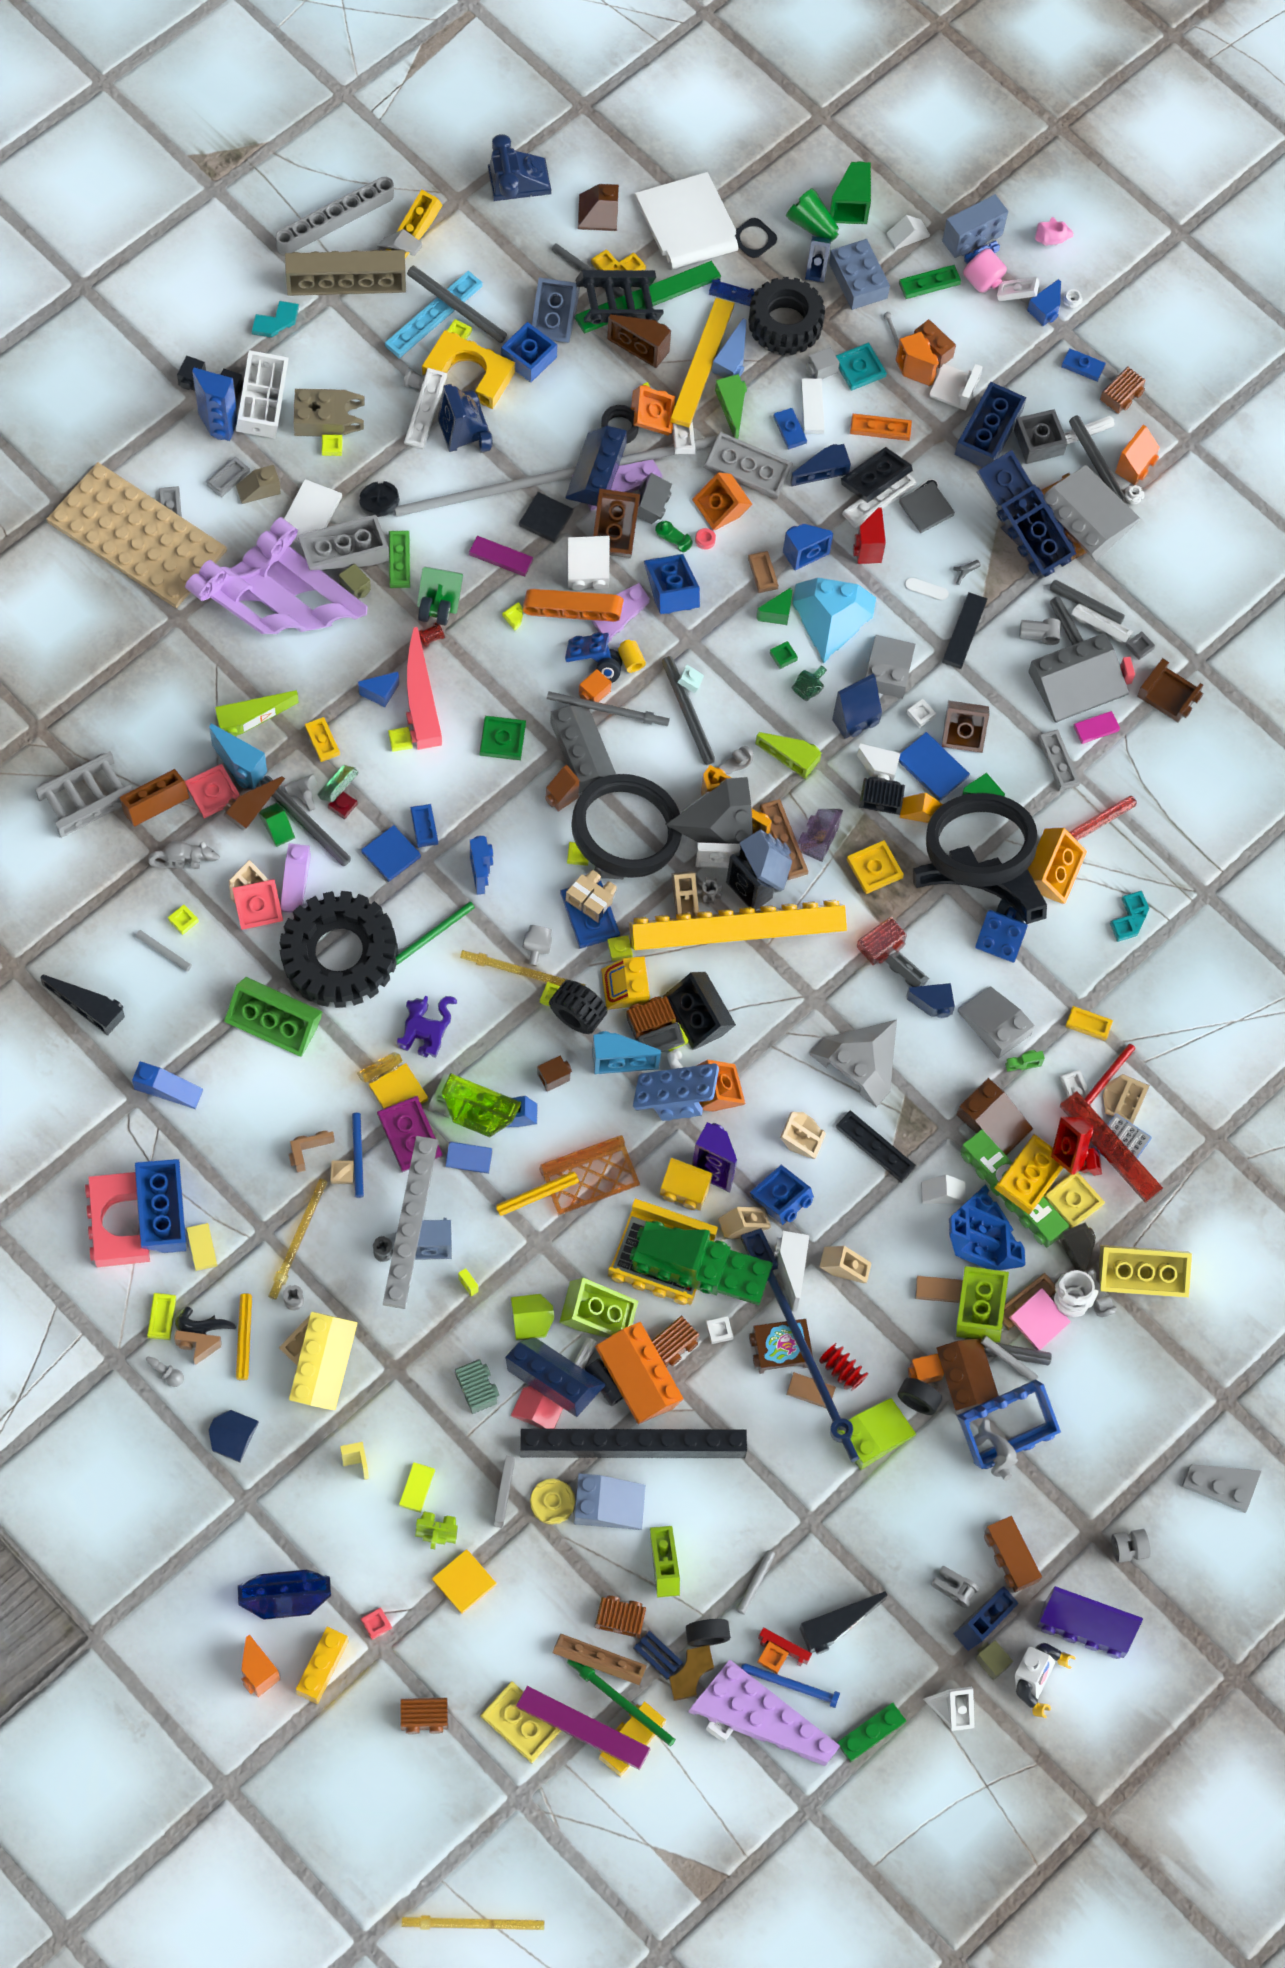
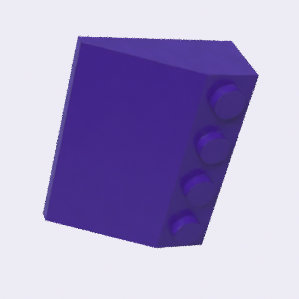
M1054 1586L1044 1602L1037 1627L1042 1628L1041 1631L1046 1634L1061 1635L1065 1641L1076 1643L1077 1641L1085 1644L1087 1649L1098 1651L1099 1649L1107 1652V1655L1111 1658L1120 1659V1657L1124 1658L1127 1655L1143 1618Z

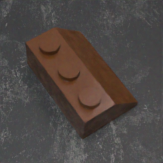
M981 1338L960 1340L936 1347L954 1408L958 1415L999 1396Z

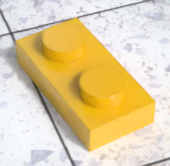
M324 717L305 724V729L320 762L340 755L338 746Z

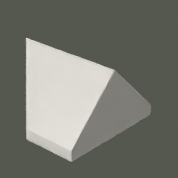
M972 1687L949 1689L923 1699L952 1731L974 1728Z

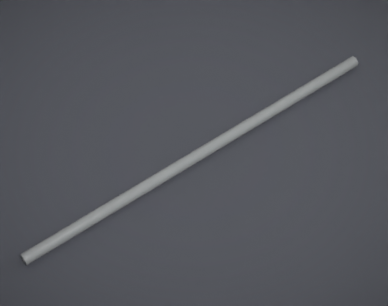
M718 435L694 440L695 450L712 447ZM674 445L622 456L619 466L676 455ZM576 466L400 505L395 508L394 512L396 517L572 478Z

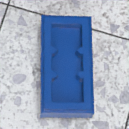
M1069 348L1061 367L1098 382L1106 363Z
M793 408L774 413L773 418L788 450L807 444L806 436Z
M431 804L410 807L417 847L438 845Z

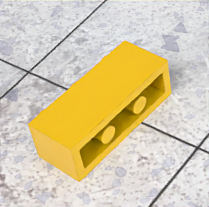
M326 1627L296 1687L298 1696L318 1705L349 1642L347 1635Z
M644 1701L641 1706L636 1705L640 1711L661 1728L663 1727L666 1719ZM630 1715L631 1718L626 1724L622 1722L616 1728V1731L646 1746L655 1736L653 1732L632 1715ZM600 1751L599 1760L621 1777L630 1765Z

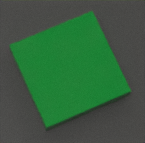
M485 715L480 756L521 761L526 720Z

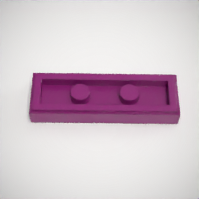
M478 535L469 551L470 556L524 577L533 562L532 556Z

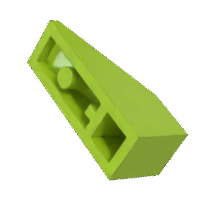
M759 732L756 736L755 744L804 779L820 762L822 752L814 744H809L804 740Z
M651 1527L650 1538L657 1598L680 1596V1574L673 1527Z

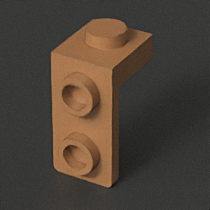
M320 1131L314 1136H299L290 1141L292 1153L288 1155L291 1166H296L297 1173L306 1171L302 1150L334 1143L333 1131Z

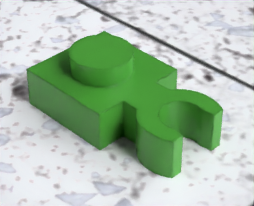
M1030 1050L1021 1057L1008 1058L1007 1063H1005L1007 1072L1017 1069L1025 1070L1041 1067L1045 1059L1043 1051L1036 1052L1035 1050Z

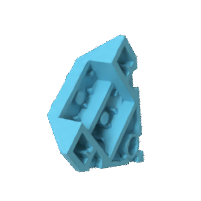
M814 578L796 584L792 604L801 616V621L814 646L817 647L823 664L836 650L838 651L853 637L861 626L873 618L876 597L858 584L824 578Z

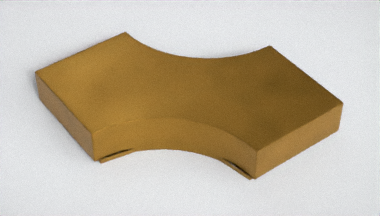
M709 1645L688 1649L686 1651L687 1661L683 1669L676 1675L669 1677L674 1701L696 1697V1687L699 1679L703 1674L714 1669Z

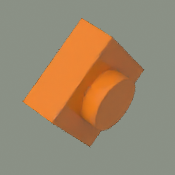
M769 1641L757 1663L778 1674L789 1653Z

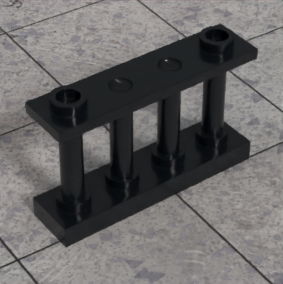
M582 270L575 279L576 286L587 289L591 308L583 319L584 323H608L610 315L649 319L658 322L664 311L663 309L653 308L649 289L656 279L655 270ZM594 287L605 288L609 309L598 308ZM613 287L623 288L627 309H617ZM631 287L641 288L645 309H635Z

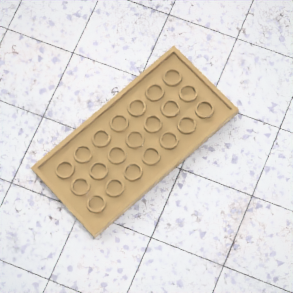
M99 462L96 463L47 518V523L176 609L191 593L185 588L188 579L194 574H199L201 567L208 560H212L216 564L227 551L226 546Z

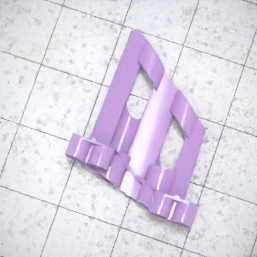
M282 517L273 523L270 531H265L257 540V546L251 548L244 555L242 562L229 569L225 566L219 567L212 560H208L201 567L199 574L192 575L185 585V588L201 601L212 598L261 634H278L287 628H296L300 632L332 626L335 620L341 618H352L355 620L367 615L368 608L367 605L321 570H309L306 559L290 547L298 533V529ZM316 590L332 602V604L321 605L312 610L295 595ZM240 601H261L277 614L260 618Z

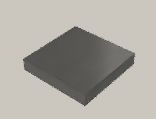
M934 482L919 488L899 500V504L920 533L951 518L955 514Z

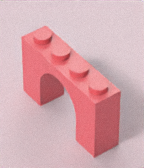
M130 1172L89 1177V1184L85 1185L86 1198H90L91 1204L87 1205L88 1219L92 1218V1226H88L89 1240L93 1239V1247H90L91 1261H95L96 1267L150 1262L149 1250L141 1248L140 1235L115 1236L103 1227V1217L112 1205L124 1201L138 1200L136 1173Z

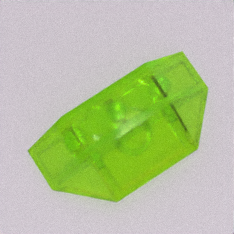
M450 1073L441 1092L454 1123L489 1138L513 1122L521 1105L520 1101Z

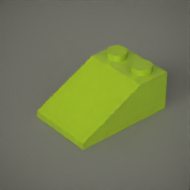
M965 1266L956 1337L981 1338L982 1340L984 1336H987L992 1341L1000 1343L1009 1272Z
M582 1277L570 1281L559 1323L578 1331L609 1338L623 1328L633 1325L638 1300Z
M892 1398L849 1419L853 1425L851 1441L859 1456L855 1463L860 1470H863L917 1435ZM842 1430L838 1431V1433L841 1435L845 1434V1432Z

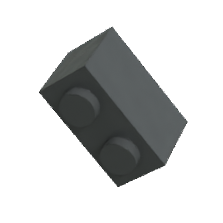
M653 473L644 478L638 492L640 498L637 517L650 524H653L658 519L661 520L666 511L664 508L665 503L668 502L672 494L670 492L672 483Z

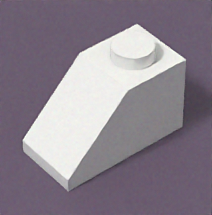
M860 743L857 757L869 775L884 782L894 781L900 753Z

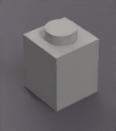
M831 347L809 355L807 370L815 379H824L838 373L839 361Z

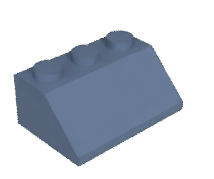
M762 830L741 841L740 845L756 877L780 892L784 890L792 864V859L789 855L791 850L788 845L781 843L778 838L775 839L770 833L767 834Z

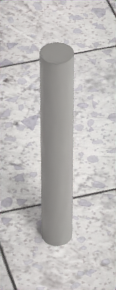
M139 930L137 932L136 938L186 972L191 969L192 965L143 931Z
M983 1337L981 1343L1028 1380H1037L1038 1375L989 1337Z
M767 1550L737 1608L739 1613L745 1614L775 1556L774 1552Z

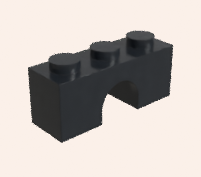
M187 355L177 373L178 385L186 390L191 389L195 391L192 370L193 368H198L206 371L204 361ZM223 368L220 375L233 378L236 401L243 387L242 374Z

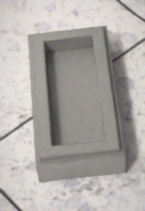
M235 456L207 481V486L220 497H223L250 473V468Z

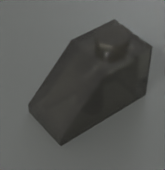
M1086 1222L1062 1232L1059 1238L1074 1269L1085 1272L1096 1242L1095 1233L1091 1227L1088 1228Z

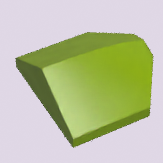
M541 1294L511 1297L516 1341L535 1337L545 1338L554 1321L553 1305Z

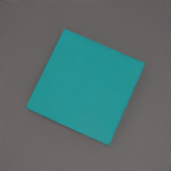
M869 342L836 355L839 361L838 369L851 391L887 376V372Z

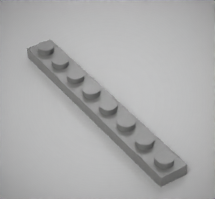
M416 1136L383 1306L405 1309L438 1139Z

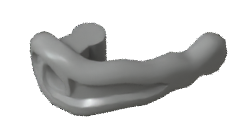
M743 746L739 750H735L732 753L733 757L718 768H721L726 774L744 769L753 761V752L748 746Z
M1094 1269L1087 1270L1086 1273L1091 1276L1095 1289L1098 1290V1295L1093 1303L1097 1316L1107 1317L1116 1313L1117 1309L1112 1303L1111 1296H1106L1103 1291H1100V1284L1096 1280L1097 1271Z

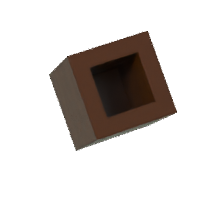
M561 1055L537 1066V1075L547 1092L570 1081L572 1069L567 1060L563 1061Z

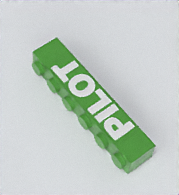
M983 1129L962 1145L960 1152L963 1160L968 1164L971 1163L976 1169L975 1171L979 1178L985 1179L989 1183L991 1191L1005 1201L1004 1204L1009 1211L1016 1213L1020 1223L1034 1233L1033 1236L1039 1244H1043L1048 1248L1067 1232L1069 1228L1068 1223L1044 1197H1042L1029 1215L994 1189L1011 1166L1012 1161Z

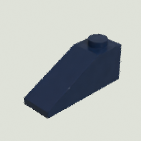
M832 444L796 469L791 476V487L847 475L850 472L851 463L845 445Z
M1003 1586L976 1610L953 1635L969 1651L981 1643L1019 1603Z

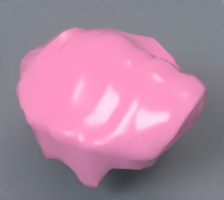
M1051 217L1049 222L1038 223L1035 239L1046 246L1063 243L1068 238H1072L1073 231L1065 222H1057L1054 217Z

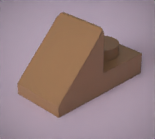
M177 1330L175 1332L174 1340L179 1348L184 1350L195 1348V1365L221 1348L222 1345L220 1336Z

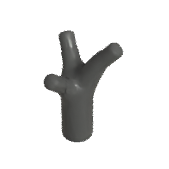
M979 560L953 568L954 571H961L956 582L957 585H960L962 579L969 572L981 566Z

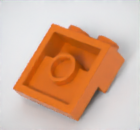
M640 385L634 389L631 409L635 410L633 425L667 436L672 434L673 423L670 421L674 411L675 396L668 394L666 391L651 389L647 385Z

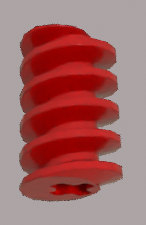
M835 1343L820 1357L819 1362L821 1364L827 1362L825 1369H833L831 1375L833 1377L839 1375L837 1382H845L843 1388L845 1390L852 1388L851 1391H853L866 1379L869 1373L860 1374L862 1366L854 1368L856 1359L848 1361L850 1353L842 1355L844 1347L836 1348L837 1343Z

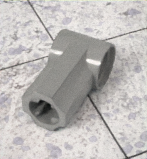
M1054 618L1045 619L1043 622L1021 620L1019 636L1021 639L1042 640L1044 644L1055 645L1060 642L1061 622Z

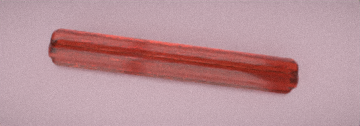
M1128 796L1069 833L1078 841L1134 808L1137 801L1133 796Z

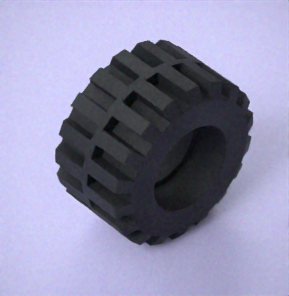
M565 980L549 1000L553 1013L564 1024L577 1032L587 1035L594 1032L608 1013L604 1002L595 992L573 980Z

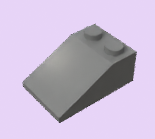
M880 635L875 636L866 677L871 674L875 675L878 693L903 699L915 643Z
M991 986L958 1009L959 1014L998 1059L1031 1036L1035 1026L1021 1009Z

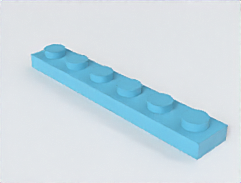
M467 271L447 290L465 302L482 287V281L470 271ZM437 297L385 342V347L400 359L455 310Z

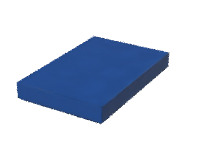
M927 732L900 753L898 762L939 802L970 775Z
M600 880L597 884L603 888L602 881ZM569 888L560 890L580 949L605 942L610 938L620 937L611 907L606 909L598 923L584 914L583 909L580 911L566 901V892Z

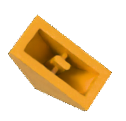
M926 792L903 797L899 818L929 823L932 815L943 804Z

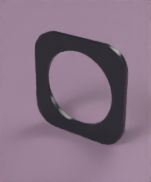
M751 218L736 229L735 238L738 247L751 258L761 256L777 243V235L758 218ZM752 226L762 228L768 235L767 244L760 249L745 247L740 240V235L744 229Z

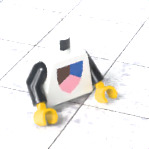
M1041 1643L1035 1648L1029 1646L1015 1673L1017 1696L1030 1708H1033L1034 1716L1047 1718L1044 1715V1710L1050 1711L1051 1707L1048 1704L1038 1703V1697L1056 1661L1059 1665L1071 1669L1072 1667L1068 1666V1660L1070 1658L1075 1660L1073 1655L1061 1652L1048 1643Z

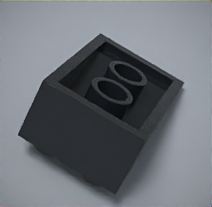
M734 854L731 855L726 883L747 907H752L756 911L760 906H763L773 898L774 888L756 877L747 859Z

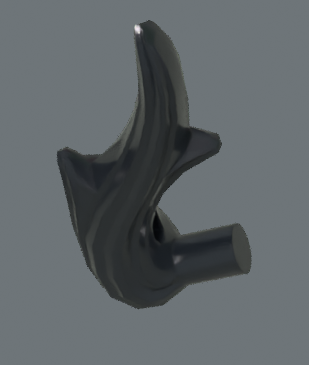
M185 1307L175 1320L177 1330L206 1334L205 1332L211 1330L236 1329L234 1323L224 1319H215V1315L207 1320L193 1321L189 1319L193 1313L190 1307Z

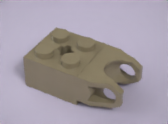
M295 389L294 435L322 437V435H346L363 430L364 420L349 415L348 411L364 406L365 397L347 390Z

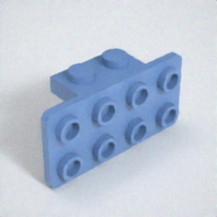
M716 1063L642 1073L638 1077L633 1107L635 1110L654 1108L662 1121L702 1116L703 1108L699 1102L710 1101L714 1098L719 1067Z

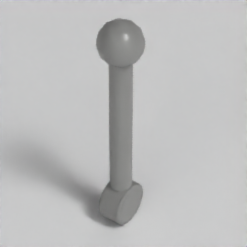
M886 312L884 318L888 321L895 344L898 347L899 339L891 321V313Z

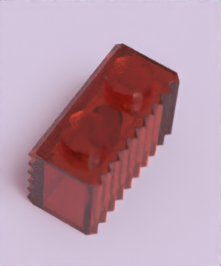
M889 917L859 939L857 948L872 965L878 962L881 964L892 951L895 950L897 952L905 946L907 934L892 917Z

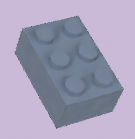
M994 194L947 218L942 242L954 258L968 254L976 247L984 246L992 239H998L1004 232L1008 215L1007 208L997 195Z
M867 239L831 250L829 265L851 310L888 299L890 284Z

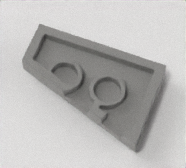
M1191 1464L1182 1487L1246 1513L1261 1471Z

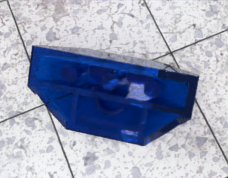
M307 1569L260 1574L248 1580L245 1584L238 1585V1605L263 1620L311 1615L331 1597L330 1576H323Z

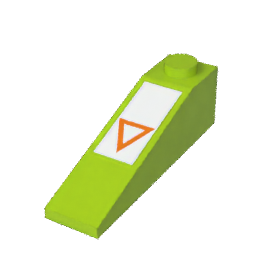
M297 690L215 707L218 726L236 737L298 704Z

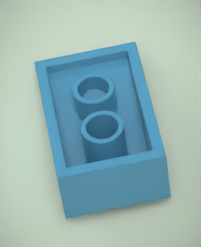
M211 723L209 729L212 746L238 785L245 789L247 787L251 790L255 789L267 772L265 753Z
M602 1031L593 1035L594 1074L659 1070L661 1050L608 1031Z

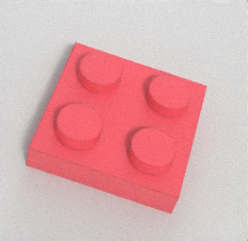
M223 764L185 781L187 790L203 818L223 810L231 798L236 799L240 796Z
M275 879L232 888L241 930L283 921Z

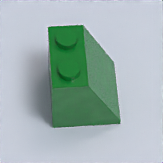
M851 162L832 196L830 215L835 223L867 224L871 205V162Z

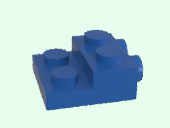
M476 836L473 839H469L470 862L476 894L481 895L485 894V886H489L488 874H490V866L493 865L492 844L487 843L485 836Z
M782 1164L750 1192L751 1197L765 1207L767 1213L782 1225L786 1222H792L796 1218L797 1212L802 1207L808 1208L814 1198L811 1187Z

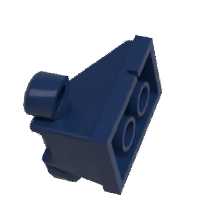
M505 134L493 137V151L490 164H488L493 200L530 197V194H532V197L550 195L551 185L546 159L511 148L510 137Z
M452 384L444 385L438 422L449 452L457 451V448L478 440L480 453L490 451L493 445V437L483 415L477 394L473 390L461 391L456 386H452Z

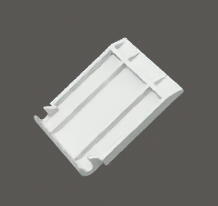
M708 172L635 193L638 205L662 256L666 255L668 263L671 262V270L738 251V243L735 238L736 229Z

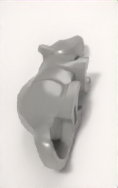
M173 841L162 851L152 852L149 855L148 861L151 866L157 868L183 869L185 864H190L191 868L199 869L200 864L198 863L200 861H216L220 856L212 848L206 846L205 842H201L197 846L182 841ZM161 858V859L165 860L166 862H165V863L158 862V861H156L155 859Z

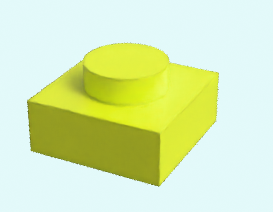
M629 935L607 940L612 961L633 958Z

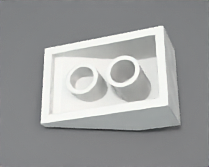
M609 536L568 537V589L579 591L588 588L596 590L609 588Z
M783 1231L782 1238L777 1237L774 1256L778 1258V1271L792 1311H797L801 1297L810 1235Z

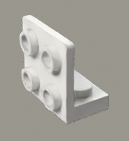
M943 364L929 396L966 411L980 380L983 367L975 364L973 370H969L967 373Z

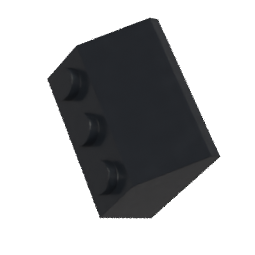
M690 972L663 995V997H667L676 1021L684 1031L692 1050L722 1037L736 1025L706 972Z

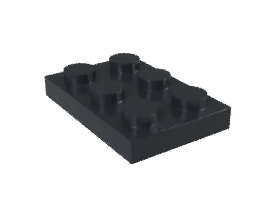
M885 447L842 477L841 484L868 503L911 473L913 468L909 462Z

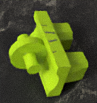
M424 1511L421 1518H417L415 1537H421L423 1541L431 1542L430 1549L435 1550L436 1544L456 1543L458 1530L456 1517L444 1516L443 1523L434 1521L435 1514Z

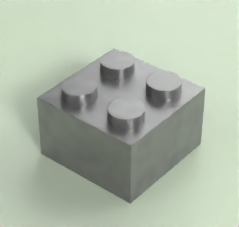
M1055 409L1016 419L1014 433L1026 464L1064 455L1068 442Z

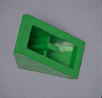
M789 588L759 607L756 616L757 620L787 625L793 590Z
M987 772L964 787L962 795L990 793L1005 797V793Z
M277 803L262 809L258 813L276 847L295 839L285 810Z

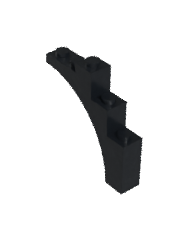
M970 846L949 851V857L968 866L991 867L1002 864L998 857L978 863ZM932 863L913 868V883L916 888L940 884L965 885L947 878ZM1028 869L1017 878L1003 884L985 887L970 886L982 889L1006 900L1021 915L1026 924L1047 918V903Z

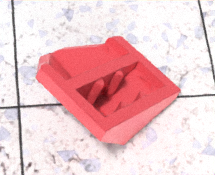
M531 1386L522 1389L511 1416L541 1429H555L563 1408Z

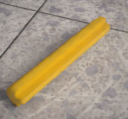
M575 1172L568 1173L496 1205V1209L499 1215L503 1216L577 1184L579 1179Z
M248 1293L241 1294L239 1302L237 1380H248L252 1295Z

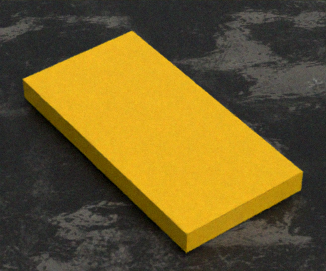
M1033 1134L994 1189L1030 1215L1063 1167L1051 1157L1053 1147Z

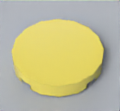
M555 1478L546 1479L538 1483L532 1491L530 1497L531 1510L535 1517L543 1523L550 1525L560 1524L573 1513L575 1506L574 1492L563 1481Z

